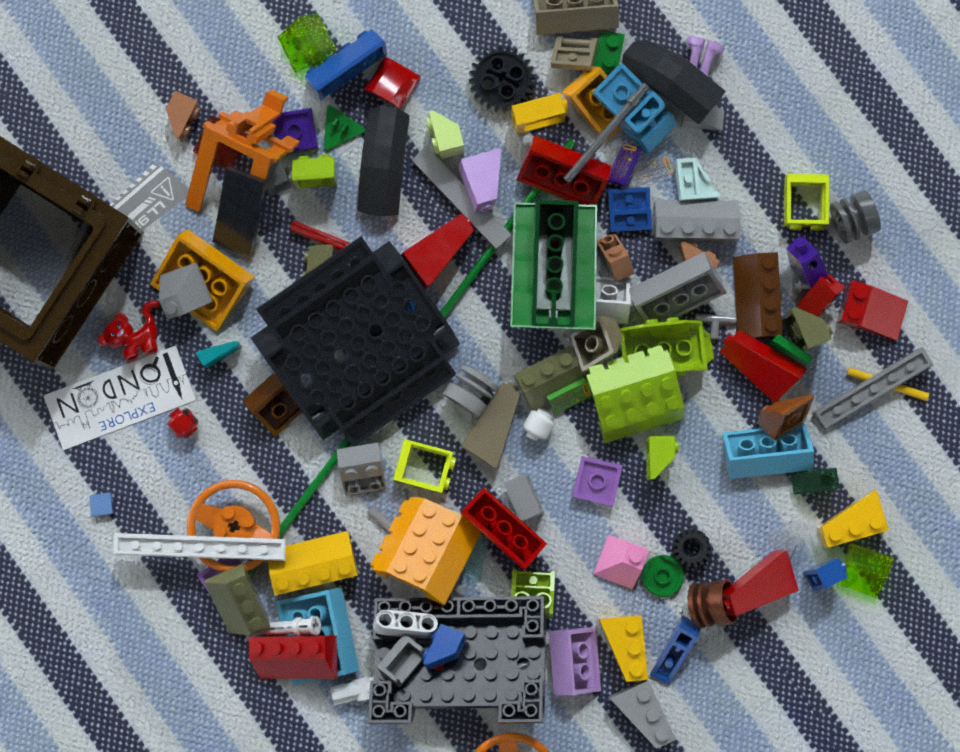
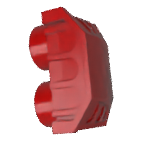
M384 57L367 86L364 87V91L372 93L377 98L385 100L386 103L401 109L412 94L421 76L394 60Z

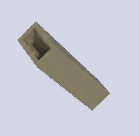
M502 382L480 418H478L461 444V447L494 469L498 467L520 393L517 392L519 388L510 382L507 384Z

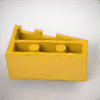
M877 489L869 491L859 500L817 527L823 548H829L889 530Z
M642 615L598 618L625 681L648 680Z

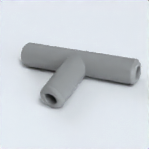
M696 313L694 320L711 323L710 339L718 340L719 323L735 325L737 317Z

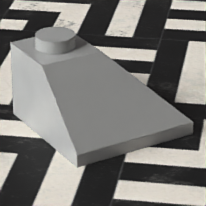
M197 262L160 275L159 301L167 320L186 314L213 301Z

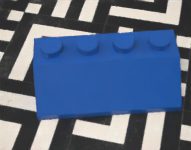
M373 29L369 32L367 30L363 31L357 36L356 41L346 43L340 48L341 51L339 53L329 55L319 67L314 66L306 72L307 75L304 76L306 82L320 101L387 55L386 43Z

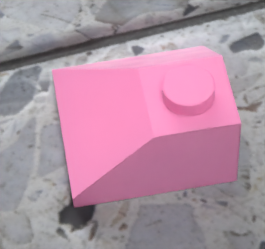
M608 535L593 574L633 590L650 550Z

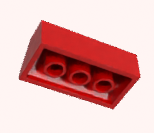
M534 135L516 180L562 199L579 201L580 205H596L608 182L611 165L591 158L569 184L563 178L583 154Z
M485 488L460 513L523 570L530 565L547 545L542 538Z
M337 635L249 637V659L260 679H337Z

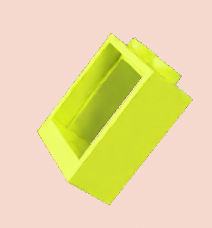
M787 174L784 177V227H789L790 230H802V227H810L812 231L823 230L829 224V175ZM791 186L820 187V220H791Z
M404 439L393 480L443 494V490H448L451 478H448L447 475L449 469H454L456 458L453 457L454 453L451 451ZM411 448L447 457L439 487L404 478Z

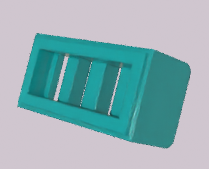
M232 341L196 352V355L205 368H209L239 350L242 346L238 341Z

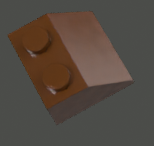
M274 373L242 401L275 437L302 413Z

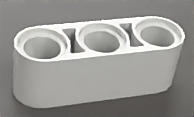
M382 610L377 614L373 622V629L380 635L402 637L406 634L410 638L428 639L436 630L438 622L436 617L431 614ZM385 619L388 621L389 625L384 626L379 622V620ZM401 621L408 622L410 627H403ZM422 623L429 624L431 629H424Z

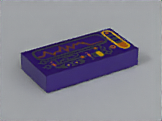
M623 143L610 170L608 181L626 187L643 149L639 146Z

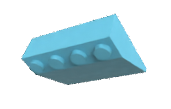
M342 587L276 601L281 622L293 621L297 617L309 619L312 616H318L321 621V631L318 635H337V676L359 671ZM283 634V636H296L294 634ZM292 679L293 685H295V684H300V683H305V682H310V681L321 680V679Z

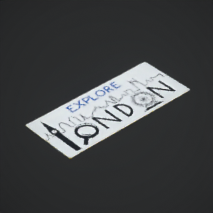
M176 346L44 395L63 450L196 400Z

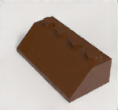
M778 252L754 253L733 257L737 332L740 330L754 339H772L776 335L783 336Z

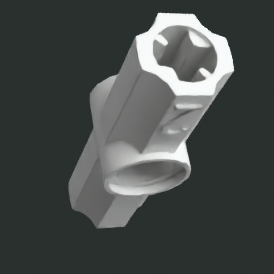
M367 676L352 680L350 683L330 687L334 705L354 700L363 701L369 699L370 681H373L374 677Z

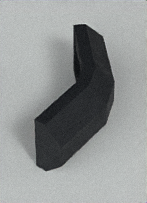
M648 40L633 42L623 54L622 63L642 83L647 84L649 88L664 96L698 125L726 92L691 62L677 53Z
M380 105L368 111L357 211L368 215L392 216L399 214L403 163L410 115L398 107Z

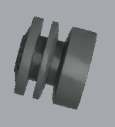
M864 190L851 195L850 203L847 199L843 198L839 202L835 201L830 204L832 222L843 243L848 244L853 239H860V231L863 235L868 236L881 230L877 208L867 191Z

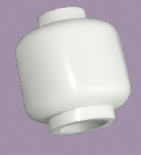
M539 408L537 411H531L523 424V428L527 431L526 436L534 441H537L538 438L546 439L554 427L553 416Z

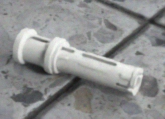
M312 616L309 619L297 617L293 621L270 622V627L259 631V634L261 636L294 634L296 636H303L304 634L318 635L321 631V621L318 616ZM275 627H284V629H275Z

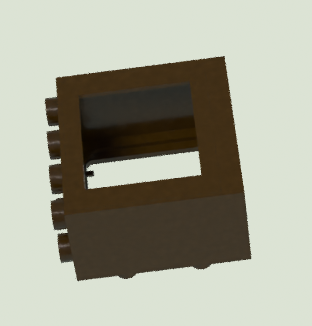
M0 136V216L22 185L82 224L84 221L90 224V229L93 230L31 326L0 307V342L31 362L53 371L144 231L128 216Z

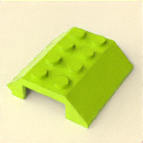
M662 345L647 349V357H645L643 351L627 355L628 363L624 362L623 357L607 361L608 369H604L603 363L588 367L590 374H587L586 378L594 398L604 443L685 418V407L675 368L668 350L663 351Z

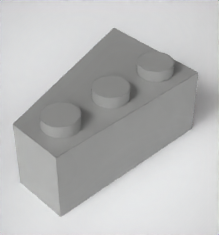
M643 680L608 696L656 749L676 740L649 680Z

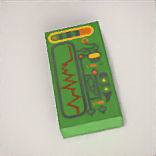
M583 377L546 397L556 415L591 397L592 394Z

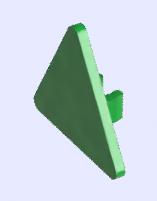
M331 105L327 106L324 137L325 150H330L365 133L364 127Z

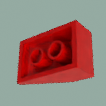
M852 280L847 285L837 323L897 341L908 300L874 286Z

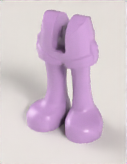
M688 36L686 44L691 47L689 62L697 67L706 40L700 37ZM710 40L707 42L705 56L700 68L707 76L714 57L722 54L725 48L723 45Z

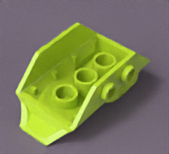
M679 317L667 318L666 322L658 323V319L646 320V324L620 328L623 338L619 345L620 357H623L625 363H628L627 355L643 351L645 357H647V349L662 345L663 351L668 350L676 376L684 377L685 373L708 371L707 364L714 359L710 333L704 330L702 321H679Z

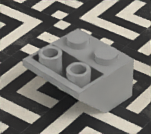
M379 443L337 449L338 468L345 496L387 489Z

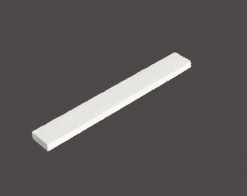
M115 533L114 555L285 561L286 539Z

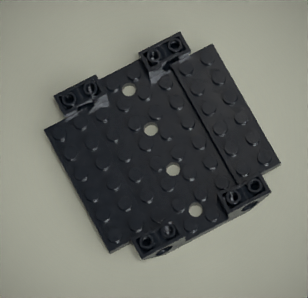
M359 236L256 308L267 326L250 337L323 441L341 429L353 447L358 445L456 374L445 355L460 345V342L406 261L390 241L372 252L363 237ZM408 300H413L416 303V308L412 312H407L404 308ZM377 324L381 327V333L378 336L370 334L369 330L372 325ZM338 349L346 351V358L342 361L335 359L334 355ZM302 374L311 375L312 380L310 384L302 385L299 379Z

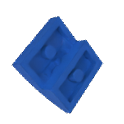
M650 187L608 189L610 232L652 230Z

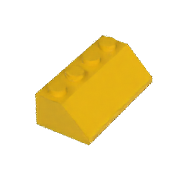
M349 531L286 545L285 561L267 560L275 596L358 576V568Z

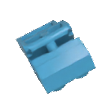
M621 62L592 94L616 116L626 104L627 98L634 94L643 83ZM650 90L640 99V104L635 109L633 108L618 125L646 154L650 153L678 124L673 114L664 109V101L654 91L651 92Z

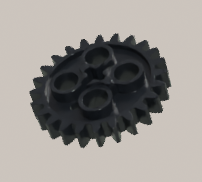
M499 45L498 51L490 47V54L483 51L484 58L477 56L478 64L472 63V68L475 71H469V75L474 77L469 79V84L474 86L470 88V91H477L474 99L481 98L480 105L487 103V110L494 106L495 113H497L499 108H502L503 113H505L506 107H509L511 110L512 106L520 104L521 100L528 102L526 95L533 94V91L529 88L535 87V83L531 82V80H534L536 75L530 74L534 71V67H528L530 59L523 60L525 53L517 55V48L510 52L509 46H507L505 51L502 50L501 45ZM500 62L503 67L496 70L492 67V64ZM513 71H519L522 75L520 78L515 79L510 74ZM505 76L506 80H503L502 83H500L499 78ZM491 80L494 85L491 88H486L483 86V82ZM512 84L519 85V87L516 88ZM504 89H510L513 94L505 97L501 92Z

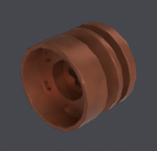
M725 579L713 581L711 584L703 582L690 585L687 596L688 610L695 627H712L715 623L719 626L736 623L738 616L726 615L722 592L732 585L731 581Z

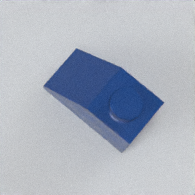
M838 558L831 559L803 572L813 591L827 589L848 577L845 564L839 561Z

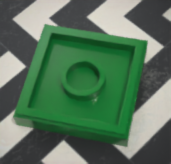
M776 335L768 343L770 347L804 367L809 365L813 359L811 355L781 335Z

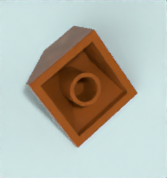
M812 394L778 401L771 406H765L760 411L759 426L773 440H776L805 422L814 396Z

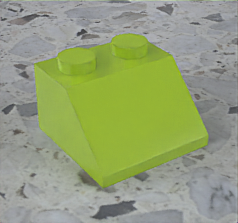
M329 154L318 155V158L310 159V156H299L297 160H292V181L295 187L336 186L335 158Z
M649 436L646 438L647 481L655 479L675 458V454L679 453L678 440L675 441V436Z

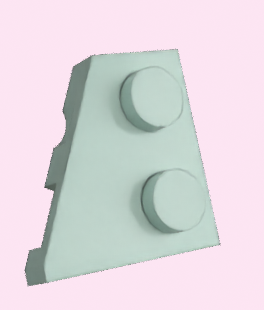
M683 158L674 161L679 201L717 199L720 197L719 192L715 191L709 182L710 178L702 170V166L697 158Z

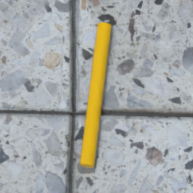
M850 367L846 373L848 376L863 381L873 376ZM902 384L892 389L893 391L927 401L929 393Z

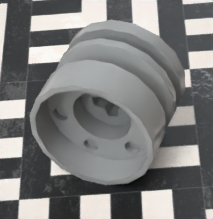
M462 364L459 369L466 376L456 373L455 377L461 382L460 385L450 382L443 395L467 412L480 418L487 407L480 400L481 397L492 399L493 396L486 391L487 388L497 392L499 387L483 372Z

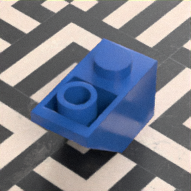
M440 624L439 629L436 628L432 634L431 640L433 642L430 649L427 648L423 654V664L427 669H433L459 658L467 640L465 634Z

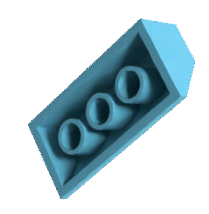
M805 423L800 424L776 440H773L762 428L722 433L729 479L808 471L814 468V449Z

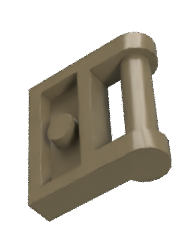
M557 36L550 62L551 68L592 71L596 51L599 47V39L591 38V40Z

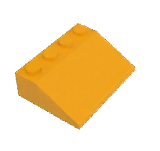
M187 229L177 235L150 285L159 290L160 275L197 262L213 301L190 311V313L218 332L249 289L255 276Z

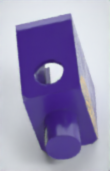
M796 238L786 248L790 266L810 288L814 286L819 278H825L828 275L819 252L805 238Z

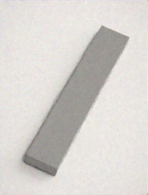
M427 146L412 159V162L465 218L471 221L472 225L496 250L512 236L489 211H474L465 185Z
M920 347L813 412L825 430L934 364L925 349Z

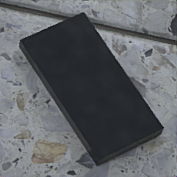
M231 166L226 168L212 242L248 256L253 254L267 180Z

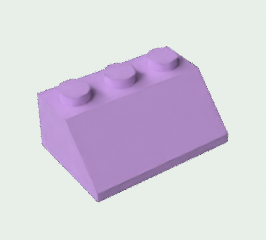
M596 627L549 631L554 695H578L601 691Z

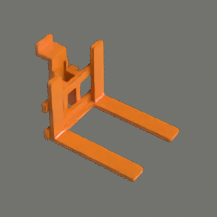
M271 89L265 93L263 104L255 110L245 113L236 110L231 114L221 112L218 115V118L221 119L215 124L209 121L203 123L204 132L185 202L187 207L197 212L202 208L219 142L253 158L254 161L250 174L265 180L267 179L271 164L279 161L281 157L288 152H292L299 145L300 141L290 136L280 140L271 135L276 127L272 123L281 116L284 104L288 101L287 96ZM245 131L249 133L248 138L241 136V134ZM264 140L273 144V146L266 150L256 144Z

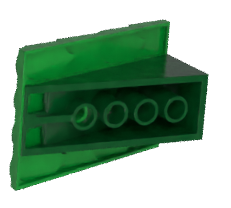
M536 199L535 203L514 202L510 327L596 330L597 205H580L579 201ZM551 242H558V248H552Z

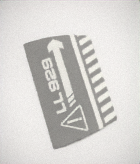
M153 163L110 206L128 216L137 226L144 230L185 199L189 189L165 168Z

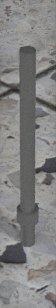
M643 83L634 94L627 98L623 108L563 179L567 183H571L628 113L640 104V99L649 90L647 84Z

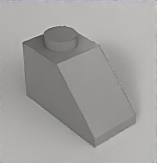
M714 106L699 125L682 112L681 127L722 131L724 110Z

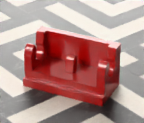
M827 275L825 278L821 277L798 303L797 307L819 317L843 291L845 286L841 285L831 275Z

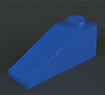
M685 616L681 617L650 672L651 676L667 685L671 682L699 636L701 628L695 627L691 619Z

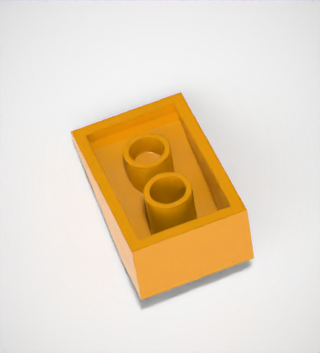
M593 66L592 71H584L561 93L577 113L600 135L615 116L592 94L607 78V75L601 68ZM618 126L605 142H607L621 128Z

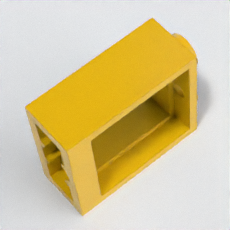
M561 93L513 105L511 117L516 135L564 122L568 110L566 98L562 99Z

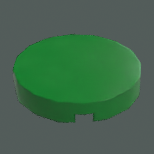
M656 555L649 559L641 573L645 588L651 594L659 597H666L676 593L684 580V573L680 563L675 558L667 555Z

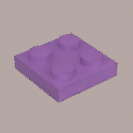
M581 456L572 497L613 507L623 465Z

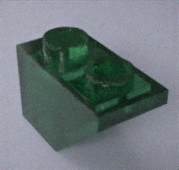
M837 468L790 474L793 495L840 489Z

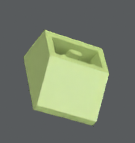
M433 110L429 111L430 118L426 120L429 134H434L432 145L435 155L439 154L440 160L464 154V143L459 125Z

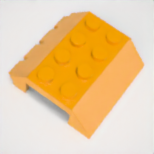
M410 497L409 500L403 501L398 511V514L401 516L394 518L388 530L391 535L386 534L379 547V550L382 552L376 553L370 566L377 575L386 579L389 576L425 592L426 598L445 606L482 532L464 516L425 498Z

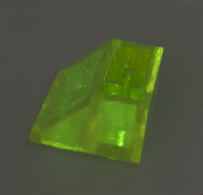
M318 13L300 16L277 36L295 73L324 60L336 50Z
M849 544L843 560L848 577L836 584L877 598L888 578L894 558L856 544Z

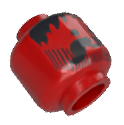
M177 408L168 415L171 419L167 422V426L177 438L184 437L187 439L198 430L197 425L199 421L188 408L182 410Z

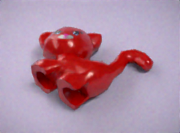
M151 300L144 303L141 313L145 318L146 324L137 332H134L128 317L120 312L107 325L104 333L97 338V341L103 346H111L115 349L126 347L122 354L127 362L138 359V351L141 349L145 355L158 352L156 343L158 329L150 309L159 308L160 302L158 300Z

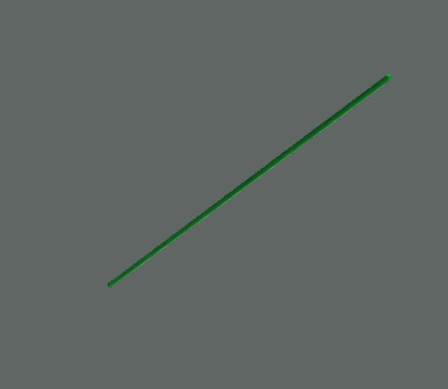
M569 139L564 147L572 150L576 143ZM533 187L522 203H532L541 190ZM513 215L504 225L509 233L513 229ZM491 244L440 312L444 318L447 317L495 253L496 249ZM347 437L337 449L348 448L351 445ZM337 450L280 524L278 539L283 536L337 464ZM259 566L247 571L250 577L253 576Z

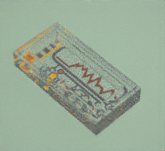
M666 153L636 164L631 175L635 186L639 187L675 174V170L669 154Z

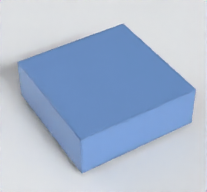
M112 493L89 495L91 516L114 514Z

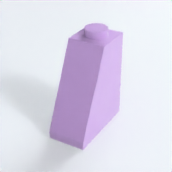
M499 148L460 159L458 169L475 212L480 210L482 212L489 211L496 203L501 156Z

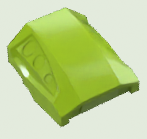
M513 569L511 597L544 596L546 619L553 617L555 571L541 573L522 572Z

